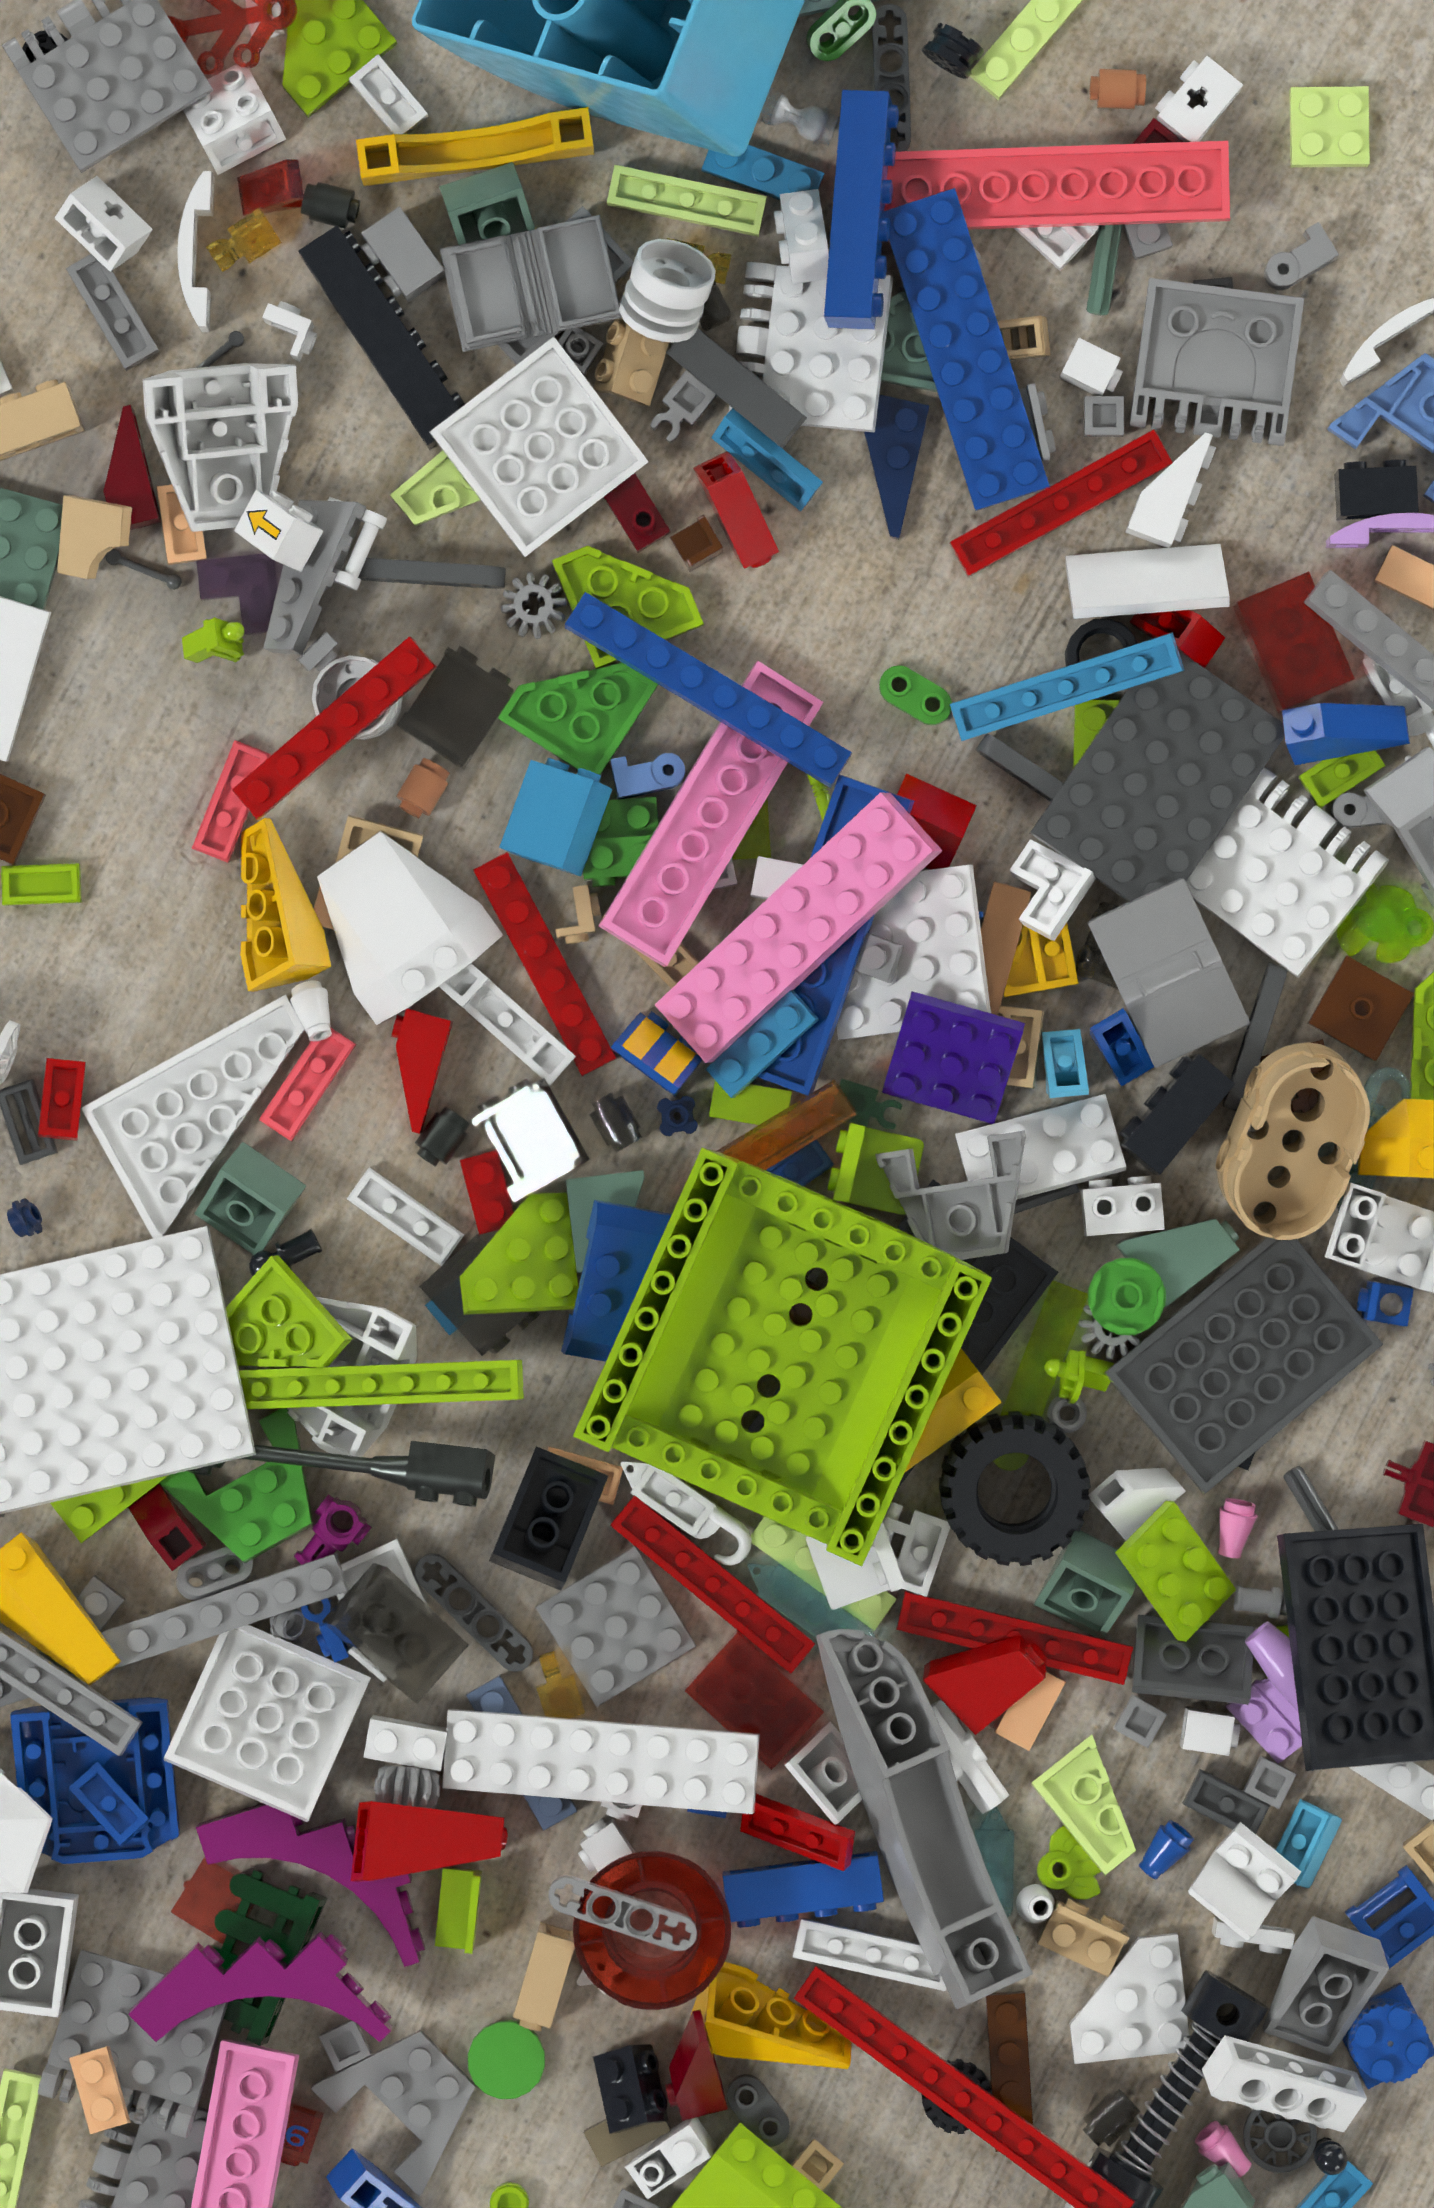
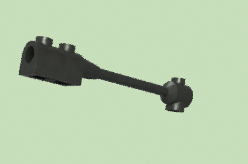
M411 1441L409 1456H374L373 1458L254 1444L256 1455L240 1459L371 1474V1476L407 1487L408 1490L415 1491L414 1499L438 1502L439 1494L453 1495V1504L476 1507L477 1498L486 1499L489 1495L496 1455L487 1449ZM226 1462L188 1470V1472L211 1476L212 1467L222 1468Z

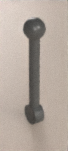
M239 331L231 332L228 337L229 341L196 368L209 367L232 347L242 346L244 343L243 334Z
M112 549L105 555L106 561L111 565L121 564L167 583V586L173 590L181 586L182 581L178 575L173 574L169 576L122 557L116 549Z

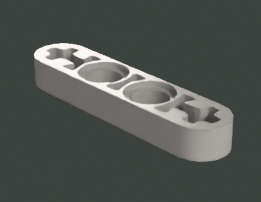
M564 1875L558 1877L549 1888L548 1898L550 1904L561 1913L673 1951L687 1950L696 1940V1924L686 1914L574 1876ZM566 1884H571L573 1886L572 1892L576 1895L584 1897V1889L593 1892L587 1900L586 1912L578 1910L581 1902L570 1899L567 1905L561 1904L560 1895L556 1894L555 1890L557 1888L563 1889ZM600 1896L610 1897L615 1902L616 1908L614 1913L607 1918L597 1916L592 1908L595 1899ZM640 1908L648 1910L653 1916L651 1927L643 1931L635 1929L630 1922L632 1912ZM659 1915L668 1916L664 1924L671 1927H676L679 1922L685 1923V1931L691 1933L689 1938L682 1937L680 1942L677 1943L673 1941V1934L665 1930L661 1931V1938L653 1936L659 1925Z

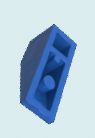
M1317 703L1282 710L1285 742L1294 765L1410 744L1406 709L1404 706Z
M353 2148L326 2176L338 2198L351 2208H422L383 2171Z

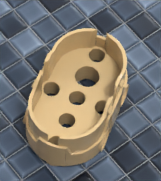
M1304 1042L1288 1045L1268 1055L1258 1066L1252 1069L1248 1076L1244 1095L1240 1100L1227 1133L1228 1136L1219 1149L1215 1169L1224 1199L1244 1225L1259 1235L1277 1240H1293L1307 1236L1327 1222L1333 1214L1338 1201L1345 1194L1351 1178L1349 1174L1353 1163L1356 1165L1365 1144L1364 1137L1370 1120V1105L1358 1075L1340 1054L1329 1047L1317 1043ZM1326 1066L1321 1072H1311V1068ZM1305 1088L1316 1089L1318 1099L1314 1108L1302 1114L1291 1111V1100L1298 1091ZM1250 1125L1256 1130L1255 1132H1248ZM1290 1130L1299 1131L1295 1142L1288 1145L1282 1144V1138L1286 1132ZM1333 1142L1334 1150L1332 1153L1325 1157H1319L1318 1150L1321 1145ZM1284 1166V1173L1279 1179L1268 1180V1173L1273 1167ZM1264 1201L1270 1202V1208L1267 1213L1261 1216L1253 1215L1256 1205Z

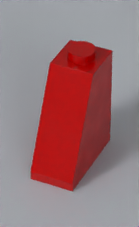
M726 451L693 467L720 525L743 568L745 569L749 566L757 568L768 563L772 559V555L778 553L779 550L744 473L731 454Z
M1021 1636L931 1660L924 1665L923 1681L977 1735L1046 1678V1657L1036 1644H1028Z

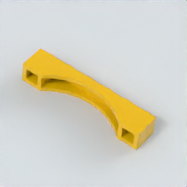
M588 107L550 112L521 121L471 130L431 134H391L356 139L360 175L364 186L493 169L511 162L515 166L594 155Z

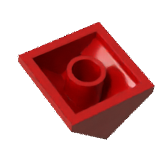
M906 773L897 795L914 800L910 815L942 850L925 868L929 870L948 868L964 837L977 805Z

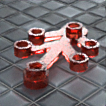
M205 0L222 13L185 21L173 16H168L184 43L187 42L190 36L223 30L212 49L201 53L197 60V64L203 74L214 76L223 70L225 58L245 27L249 24L259 23L248 44L238 45L233 53V59L238 66L243 68L255 67L260 60V52L275 30H284L292 25L297 15V5L295 0H252L258 6L243 9L233 0ZM279 3L281 5V13L274 17L272 15V7L274 4ZM249 49L251 59L249 62L244 63L242 53ZM213 56L215 66L212 70H208L206 61L209 57Z

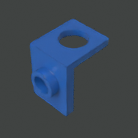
M1367 1281L1366 1288H1360L1357 1311H1362L1361 1318L1363 1320L1407 1327L1414 1290L1413 1288ZM1395 1293L1401 1298L1402 1309L1397 1315L1387 1316L1381 1311L1380 1301L1384 1295Z

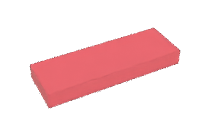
M234 740L192 849L224 862H230L249 814L247 807L232 789L268 759L271 754Z
M331 1027L332 1034L330 1037L309 1043L259 1119L290 1141H293L357 1045Z

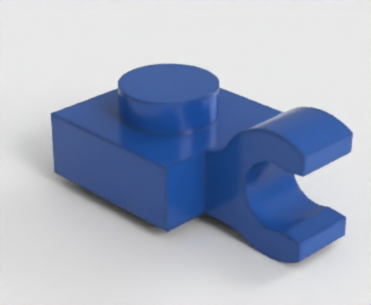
M330 1598L321 1600L323 1610L320 1613H313L309 1609V1605L302 1606L301 1611L304 1617L309 1621L319 1624L322 1634L317 1635L316 1638L324 1657L331 1655L334 1663L349 1657V1647L337 1619L332 1613Z

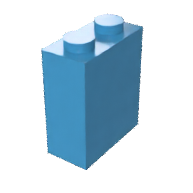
M547 758L546 764L530 760L499 848L516 856L581 877L612 788L599 783L601 775L579 768L577 774L568 772L569 765L551 758Z

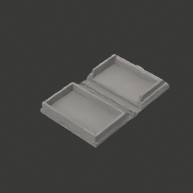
M600 215L440 249L463 352L622 318L619 312L620 303Z
M1184 877L1087 922L1155 1068L1251 1024Z

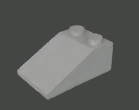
M1312 1916L1293 1945L1263 2025L1264 2033L1331 2056L1389 1970L1380 1940Z

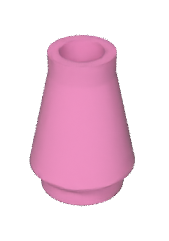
M1225 1499L1224 1506L1219 1508L1218 1553L1220 1555L1230 1558H1241L1244 1545L1258 1517L1255 1514V1504L1241 1499Z
M1213 2121L1205 2126L1197 2135L1195 2143L1199 2147L1198 2152L1219 2167L1229 2162L1239 2177H1242L1250 2169L1252 2163L1243 2153L1227 2125H1221L1218 2121Z

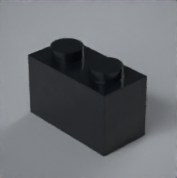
M1387 460L1382 462L1383 467L1367 468V462L1364 461L1344 463V469H1338L1334 474L1336 521L1367 519L1393 513H1418L1416 466H1406V460Z

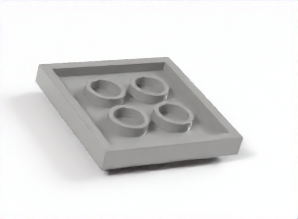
M636 1546L536 1606L537 1611L596 1707L696 1647L694 1640Z

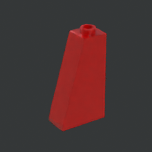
M374 1801L359 1802L351 1881H374L501 1857V1850L505 1849L508 1837L507 1828L504 1827L505 1818Z

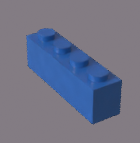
M877 1851L852 1854L851 1865L845 1871L813 1859L722 1871L728 1922H737V1927L739 1928L760 1925V1918L776 1917V1922L795 1921L799 1919V1913L814 1911L815 1917L833 1916L838 1914L837 1908L853 1906L854 1912L871 1911L877 1909L876 1903L884 1902Z

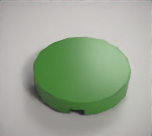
M1117 1258L1105 1263L1093 1275L1088 1287V1306L1093 1318L1104 1329L1118 1335H1136L1148 1330L1160 1319L1165 1307L1166 1289L1160 1275L1149 1264L1136 1258Z
M514 2020L498 2021L483 2027L473 2038L468 2052V2070L475 2085L485 2094L498 2099H516L529 2093L540 2081L545 2068V2052L539 2036L533 2030L520 2026L519 2022Z

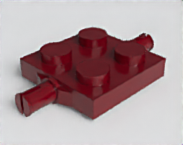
M1424 1440L1418 1458L1410 1468L1388 1460L1385 1466L1398 1470L1400 1473L1384 1468L1383 1475L1404 1482V1494L1397 1514L1434 1527V1444Z

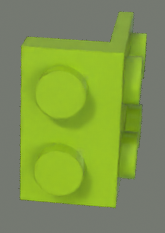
M849 1123L848 1131L840 1129L835 1151L842 1153L840 1168L831 1169L827 1190L834 1192L833 1200L905 1215L906 1213L899 1199L895 1198L890 1188L891 1184L883 1168H880L876 1161L875 1154L913 1148L918 1176L924 1144L917 1138Z

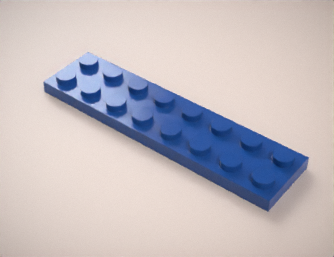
M955 188L883 211V218H889V241L975 511L1050 488Z
M839 775L811 857L880 792H891L844 775ZM891 793L910 814L914 800ZM875 914L793 990L819 1020L758 1076L759 1078L807 1096L813 1095L855 974L854 968Z

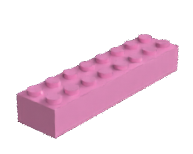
M880 792L667 992L655 1006L705 1063L714 1062L782 997L803 982L938 856L942 850L891 793Z

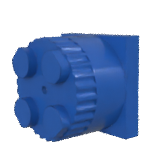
M1401 1983L1371 1997L1342 2039L1367 2089L1382 2082L1396 2083L1397 2081L1402 2082L1406 2078H1411L1413 2074L1418 2073V2069L1423 2067L1427 2059L1434 2056V2046L1429 2038V2034L1426 2032L1427 2028L1417 2015Z

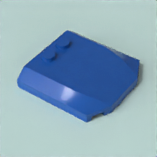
M594 1200L586 1234L589 1243L573 1314L569 1313L561 1349L563 1354L606 1362L672 1214Z
M144 1697L110 1700L143 1722L121 1756L116 1755L42 1705L11 1712L17 1787L22 1788L53 1818L41 1853L52 1857L51 1860L62 1864L138 1859L150 1854L155 1848L170 1839L172 1841L179 1836L180 1826L174 1765L164 1761V1756L172 1741L168 1699ZM97 1762L151 1820L122 1848L68 1789Z

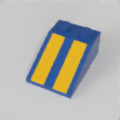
M651 1011L647 1017L640 1012L614 1042L611 1049L670 1094L676 1096L699 1066L702 1058L697 1055L695 1050L682 1036L677 1040L666 1032L670 1024Z

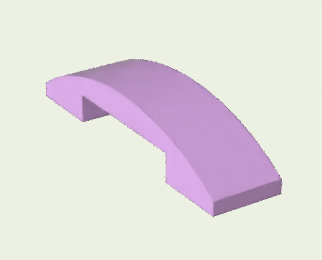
M1393 513L1367 518L1346 526L1331 535L1326 540V548H1366L1369 545V533H1434V515Z

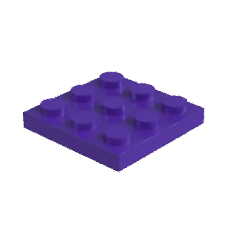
M911 991L882 1093L994 1124L1025 1023Z

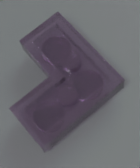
M266 554L196 561L200 600L239 597L244 635L267 633L278 589L276 561Z

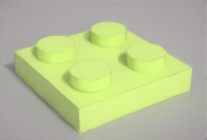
M1369 86L1291 87L1289 90L1290 167H1368L1370 164Z

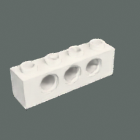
M1226 2035L1202 2068L1211 2096L1221 2101L1235 2102L1249 2106L1254 2110H1264L1290 2120L1296 2119L1314 2124L1319 2128H1329L1343 2133L1367 2100L1357 2072Z

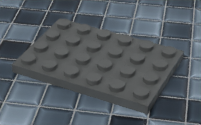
M1180 651L1179 654L1185 670L1126 690L1030 831L1031 835L1082 868L1093 871L1094 876L1099 882L1128 902L1179 878L1184 877L1185 881L1188 880L1285 737L1283 722Z
M1266 1237L1130 1350L1128 1354L1106 1370L1104 1374L1199 1490L1206 1494L1373 1354L1383 1343L1297 1239L1277 1240Z

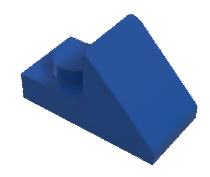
M1124 1008L1090 1028L1092 1040L1102 1052L1121 1087L1154 1067Z

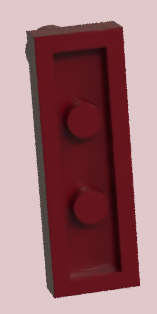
M635 473L603 497L637 553L671 533Z

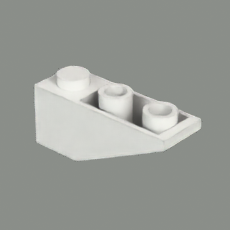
M1204 433L1140 493L1125 533L1165 548H1170L1173 540L1181 542L1189 521L1182 518L1187 503L1195 505L1202 487L1201 483L1196 482L1201 467L1208 470L1216 447L1209 445L1212 434Z

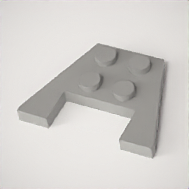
M1025 1130L987 1136L993 1177L919 1188L913 1148L875 1154L879 1167L883 1168L891 1184L890 1188L895 1198L899 1199L908 1217L907 1222L915 1237L961 1260L1007 1253L1026 1139Z
M422 2030L377 2051L375 2054L327 2078L317 2081L311 2087L337 2113L366 2085L422 2141L394 2169V2172L418 2196L423 2193L476 2086Z

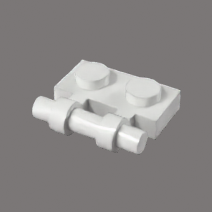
M891 1502L882 1522L890 1544L894 1532L905 1536L899 1556L895 1557L906 1585L902 1589L927 1597L950 1530V1525L947 1520L914 1510L910 1524L901 1522L899 1517L903 1505Z

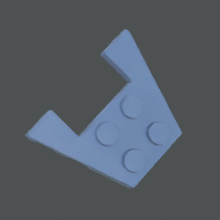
M1424 353L1349 411L1333 421L1327 430L1356 449L1377 418L1381 417L1434 454V359ZM1434 480L1423 494L1432 503H1434Z

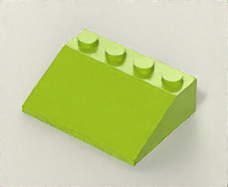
M739 2123L670 2208L842 2207L743 2124Z

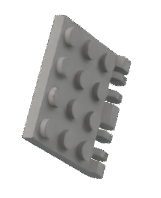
M73 0L56 11L72 36L69 40L64 41L49 16L41 21L44 30L49 37H52L57 47L45 55L40 49L35 35L29 29L21 33L36 58L32 63L15 37L2 44L3 49L81 173L213 92V88L158 0H120L123 6L112 13L106 7L105 0H92L103 18L96 23L83 1Z
M1149 278L1129 426L1145 428L1149 398H1155L1151 429L1160 430L1164 422L1165 400L1179 401L1178 412L1174 422L1175 432L1177 433L1185 432L1189 403H1195L1197 405L1194 416L1193 435L1202 436L1204 433H1209L1213 435L1212 437L1220 438L1224 409L1232 408L1228 439H1238L1242 425V410L1256 411L1251 432L1252 442H1262L1266 413H1272L1268 444L1284 446L1304 298Z
M80 1950L49 2059L42 2073L38 2095L54 2099L59 2090L64 2070H68L63 2080L59 2100L69 2103L76 2087L69 2058L110 2046L128 2115L130 2114L136 2091L142 2092L137 2102L133 2122L139 2125L144 2124L149 2114L152 2097L163 2098L165 2101L157 2117L156 2129L166 2132L170 2125L175 2105L180 2103L174 2117L171 2134L187 2139L193 2126L228 2002L209 2007L180 2022L155 2042L128 2013L165 1974Z
M136 2091L133 2101L134 2105H137L142 2092ZM153 2096L148 2117L144 2124L140 2125L137 2134L120 2127L105 2130L104 2135L123 2144L133 2145L130 2151L110 2143L101 2142L92 2170L114 2179H121L120 2184L90 2176L86 2184L87 2187L98 2193L115 2196L111 2208H191L208 2109L198 2106L191 2132L186 2139L171 2134L174 2117L180 2103L175 2105L167 2131L163 2132L156 2129L157 2117L165 2099ZM131 2107L129 2119L134 2121L135 2107ZM82 2199L78 2208L110 2207L98 2204L92 2200Z

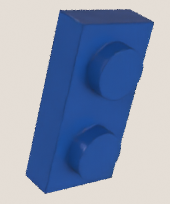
M98 1762L68 1788L121 1848L151 1821Z

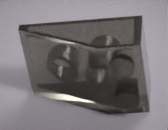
M373 1563L322 1620L348 1647L416 1704L421 1701L469 1646L388 1567Z

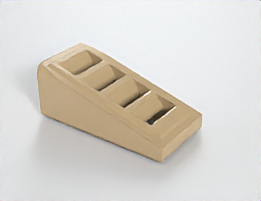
M1040 315L997 321L1000 330H1002L1003 341L1009 360L1039 358L1051 355L1046 317ZM1029 327H1034L1035 348H1030ZM1012 329H1018L1019 350H1014Z

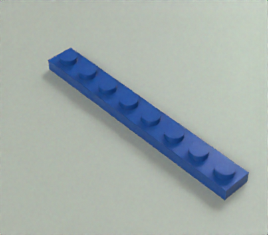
M586 592L565 623V629L829 788L833 786L852 755L851 751Z

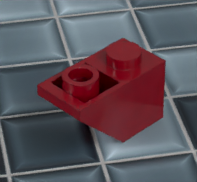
M160 1483L128 1507L147 1540L171 1571L177 1569L207 1545Z

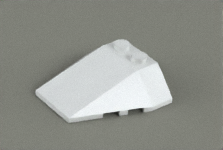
M241 363L170 370L142 379L145 419L192 532L234 528L237 526L255 490L271 496L273 491H277L280 479L278 473L283 453L287 451L289 443L287 437L293 416L296 415L298 407L295 365Z
M379 831L317 876L353 993L376 1025L412 1006L471 964L503 936L479 901L469 896L382 831Z
M316 1297L352 1338L351 1342L328 1367L415 1364L417 1360L415 1324L383 1307ZM245 1366L248 1370H258V1369H284V1368H311V1367H258V1366ZM397 1404L287 1408L289 1410L287 1413L294 1421H299L313 1436L311 1439L320 1449L332 1454L362 1457L387 1428Z

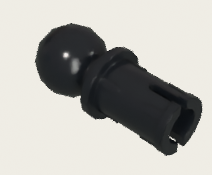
M312 1229L281 1245L279 1242L275 1243L277 1251L274 1253L260 1251L254 1254L249 1263L250 1273L254 1276L270 1256L279 1255L292 1270V1265L322 1252Z
M1326 2137L1316 2142L1313 2153L1318 2168L1327 2175L1340 2174L1345 2169L1348 2159L1343 2147L1339 2143L1332 2141L1331 2138Z

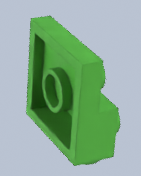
M656 797L608 800L583 870L584 881L592 880V887H605L616 885L615 878L628 877L658 826Z

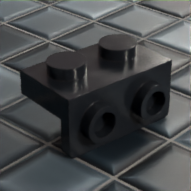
M651 2044L629 2045L593 2056L609 2134L624 2132L651 2123L668 2121L667 2099L662 2091L658 2073L659 2062Z

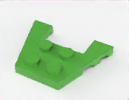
M281 1408L259 1420L272 1447L301 1450L296 1423L287 1413L289 1411L287 1408ZM266 1462L209 1495L206 1494L197 1475L188 1471L171 1474L160 1482L173 1497L244 1563L249 1562L314 1525L303 1466Z

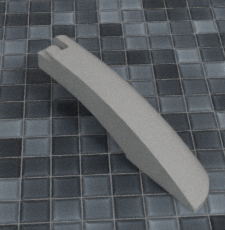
M837 1629L821 1633L816 1636L849 1762L882 1856L934 1976L937 1974L941 1975L957 2010L1033 1975L1000 1903L973 1834L949 1756L950 1746L914 1669L893 1645L886 1640L880 1641L864 1634L865 1631Z

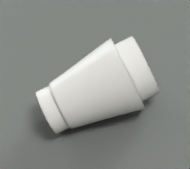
M315 980L296 985L291 990L292 997L290 1003L308 1034L309 1040L321 1041L327 1039L332 1034L327 989L322 988L321 982Z
M1039 1884L1026 1886L1020 1891L1016 1899V1908L1019 1915L1030 1923H1041L1047 1920L1055 1907L1051 1891ZM1042 1900L1046 1904L1044 1910H1039L1037 1914L1034 1913L1033 1906L1035 1902Z

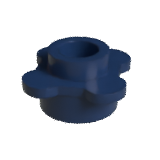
M683 1096L681 1100L674 1101L663 1098L658 1102L657 1110L661 1113L662 1117L659 1129L663 1135L672 1136L674 1132L682 1131L692 1134L696 1131L698 1123L693 1117L695 1101L692 1097ZM676 1112H679L681 1114V1118L679 1120L674 1119V1114Z
M26 1198L21 1199L20 1202L17 1200L12 1202V1208L7 1211V1218L13 1231L20 1237L26 1235L30 1237L34 1235V1232L36 1234L41 1233L42 1216L38 1208Z

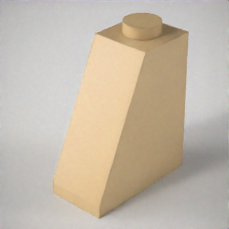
M540 1922L513 2018L520 2019V2026L534 2031H542L543 2026L551 2028L576 1944L577 1932Z

